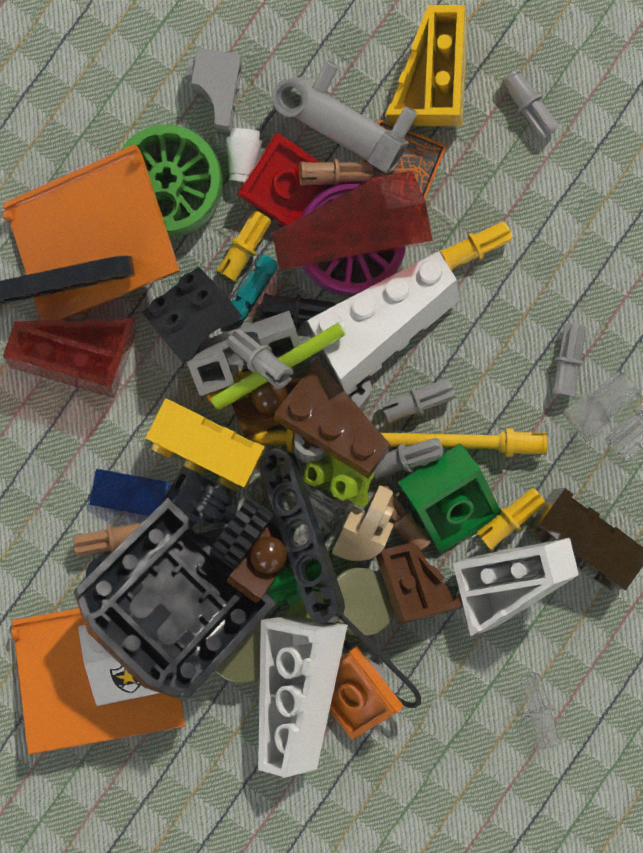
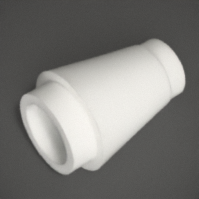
M231 128L230 137H226L230 181L244 182L257 162L263 142L259 140L260 131Z

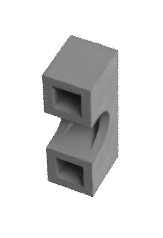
M290 311L238 328L260 346L267 345L270 347L272 354L276 358L301 345ZM235 330L204 340L197 348L195 355L187 361L199 396L234 385V377L238 371L247 368V362L227 345L228 337Z

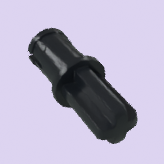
M264 293L262 317H272L290 311L294 323L298 324L299 320L307 321L335 306V303L332 301L301 298V294H297V298Z

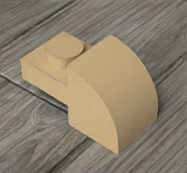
M379 485L367 512L355 506L352 507L332 554L346 560L363 561L377 556L384 549L394 525L388 522L394 508L387 506L393 491Z

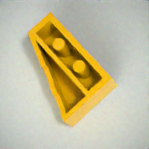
M427 5L413 41L406 67L398 80L399 85L385 114L389 123L395 125L403 108L410 107L417 113L411 126L463 127L468 25L465 5Z
M165 398L145 437L154 442L151 450L169 459L173 453H176L186 458L183 466L201 475H204L206 469L220 475L217 483L237 492L239 486L248 489L260 465V460L267 451L265 446L255 441L252 442L236 434V432L222 427Z

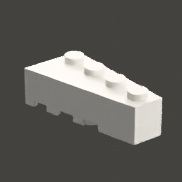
M438 251L307 320L313 336H316L337 322L344 328L346 335L323 348L321 352L348 396L357 389L356 385L365 377L376 373L387 358L394 352H400L404 349L415 334L421 329H427L460 300L457 279Z
M296 615L261 620L258 770L286 778L317 769L348 625L320 623L311 618Z

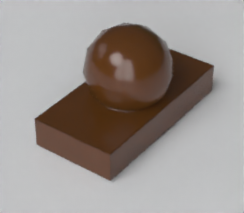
M300 377L289 381L281 389L275 388L268 381L254 389L251 396L232 403L245 438L280 425L279 422L274 420V413L300 381Z
M268 523L226 580L256 603L262 598L289 559L280 530L271 523Z

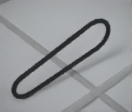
M323 604L319 607V611L323 612V610H327L331 605ZM343 614L340 619L409 687L416 698L415 702L410 703L397 696L400 702L408 708H417L421 705V696L414 684ZM345 639L343 646L349 651L353 647Z

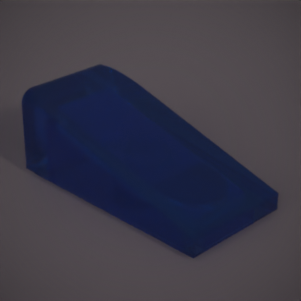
M96 469L89 505L150 516L166 500L165 496L167 495L169 482Z

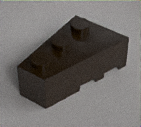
M553 489L545 500V506L538 510L529 523V526L536 530L533 537L541 543L570 538L578 569L582 570L584 566L590 568L597 573L593 579L610 591H613L615 587L626 591L643 567V547L619 528L613 527L599 517L600 514L591 507L587 509L573 499L574 494L568 489Z

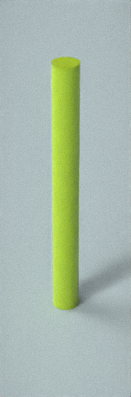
M337 322L277 359L292 368L344 337L346 332L342 325ZM254 372L213 396L211 401L219 411L268 381L260 373Z

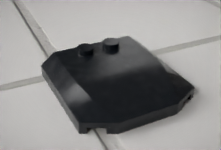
M167 498L73 593L87 632L144 688L186 701L276 603L266 593L256 603L229 584L226 580L234 570L210 553L211 547L191 529L195 524Z

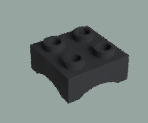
M199 266L192 272L182 276L174 287L164 295L155 298L150 306L142 312L183 364L195 355L199 345L211 333L224 326L234 324L242 317L229 298Z

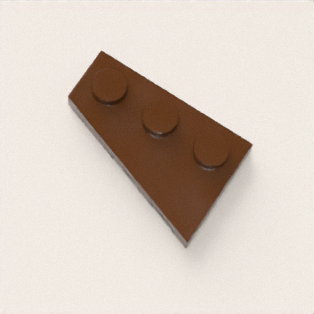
M317 358L274 413L275 421L368 479L389 451L390 443Z

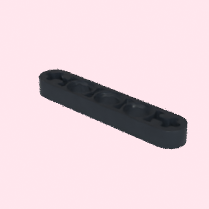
M132 256L109 257L1 280L0 305L131 278L135 276Z
M277 448L270 449L264 453L260 460V472L309 617L316 622L335 623L344 614L345 602L297 460L287 451ZM277 459L285 462L280 467L282 476L279 473L273 472L272 469L277 466ZM282 477L284 479L290 480L291 482L284 483ZM294 490L298 496V502L295 508L287 511L282 504L283 496L288 491ZM305 524L309 529L310 536L304 545L299 546L294 540V532L297 527ZM318 560L322 568L321 575L318 579L310 581L306 576V566L310 561ZM312 588H320L321 593L312 592ZM323 598L332 600V605L327 608L328 614L319 611V607L324 604Z

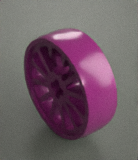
M360 184L337 185L317 195L302 212L295 232L297 258L306 275L320 288L341 296H354L396 274L403 262L407 247L406 228L397 207L387 196L378 190ZM339 198H350L353 200L350 222L345 215ZM360 200L371 204L372 209L363 221L359 223ZM324 204H333L341 226L320 210ZM377 210L386 219V221L377 219L370 222ZM317 217L334 230V234L311 231L310 225L313 218ZM371 228H380L386 234V243L383 247L373 246L374 244L369 238ZM348 232L351 233L352 237H358L359 243L353 246V250H351L349 244H343L342 239L348 235ZM308 238L331 240L332 245L312 253L309 248ZM334 250L337 254L326 270L322 271L315 263L314 258ZM387 250L391 251L388 262L377 254ZM362 254L381 267L380 274L375 278L371 277ZM341 258H346L343 282L331 278L329 275ZM353 258L356 259L363 275V283L352 284L350 282Z

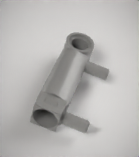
M329 60L325 61L315 83L310 79L299 77L285 79L274 88L272 95L273 104L282 115L295 117L385 173L396 169L409 144L404 138L417 115L416 111L412 108H403L392 130L383 128L326 94L338 70V65ZM294 87L301 94V102L298 106L293 104L290 98L291 90Z

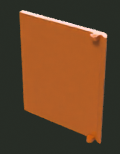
M135 144L2 203L6 210L3 212V217L6 221H10L26 275L115 256L127 255L132 256L135 276L131 278L35 297L34 300L43 327L55 324L180 272L142 153Z
M79 608L11 620L13 626L11 636L15 640L29 755L186 727L182 700L162 693L100 706L96 705L83 662L78 626L85 625Z

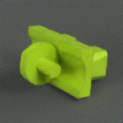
M327 453L319 462L306 463L303 480L304 483L313 487L318 486L333 493V496L338 499L348 500L362 507L368 504V488L374 472L368 479Z

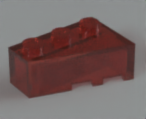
M122 318V321L86 319V322H63V320L15 321L3 353V358L9 368L115 398L137 333L135 319Z

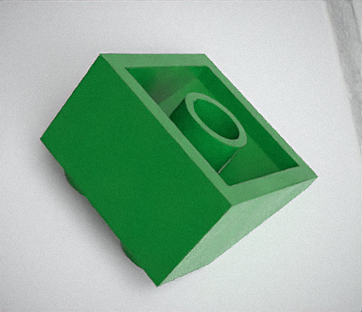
M461 443L444 453L440 459L429 462L398 482L408 503L440 554L483 528L501 513L481 469Z

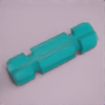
M263 254L260 256L255 264V271L251 270L237 291L236 300L232 299L231 301L242 315L237 320L238 322H242L249 313L248 307L254 305L267 285L268 276L272 277L278 268V263L268 255Z

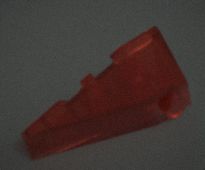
M413 171L375 177L272 233L278 270L424 246L433 241L427 205Z

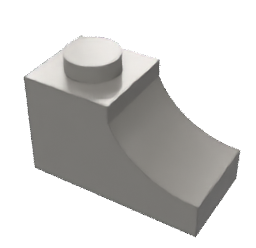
M197 47L196 59L190 58L188 62L187 81H192L191 84L195 94H201L212 105L215 112L214 125L216 133L230 135L243 67L241 54Z

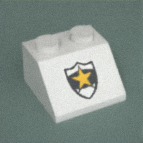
M85 625L78 626L83 662L97 706L159 694V692L144 688L87 632Z

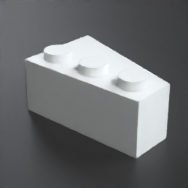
M570 538L482 554L453 563L470 636L499 626L579 575Z

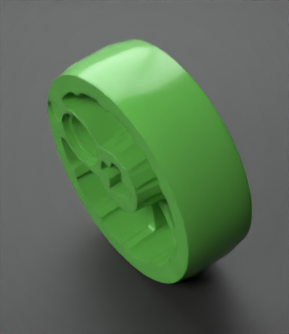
M175 125L152 126L133 135L123 145L121 150L134 144L139 148L144 158L152 166L148 174L157 202L170 201L174 204L171 214L163 217L169 238L184 236L202 227L216 211L223 191V176L220 163L211 146L195 132ZM168 141L180 143L173 162L168 161L166 142ZM160 143L162 162L156 163L146 151L147 147ZM187 147H191L199 153L183 167L179 168ZM203 161L207 162L209 166L208 173L185 176ZM171 174L176 183L172 182L168 188L164 189L159 180H165L166 175ZM211 182L210 189L206 194L186 186L188 184ZM182 194H187L204 202L198 210L193 211L182 197ZM182 205L190 216L177 221L181 215Z

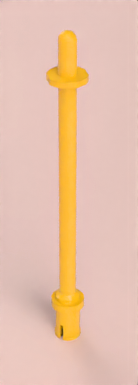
M505 428L504 432H501L499 435L381 433L390 443V447L398 448L401 444L408 447L438 438L443 449H452L461 443L465 449L498 450L500 453H504V457H513V454L546 455L548 445L547 432H514L513 428ZM287 429V431L264 430L252 435V441L261 445H287V452L292 454L296 433L290 429ZM304 442L306 446H315L310 442Z

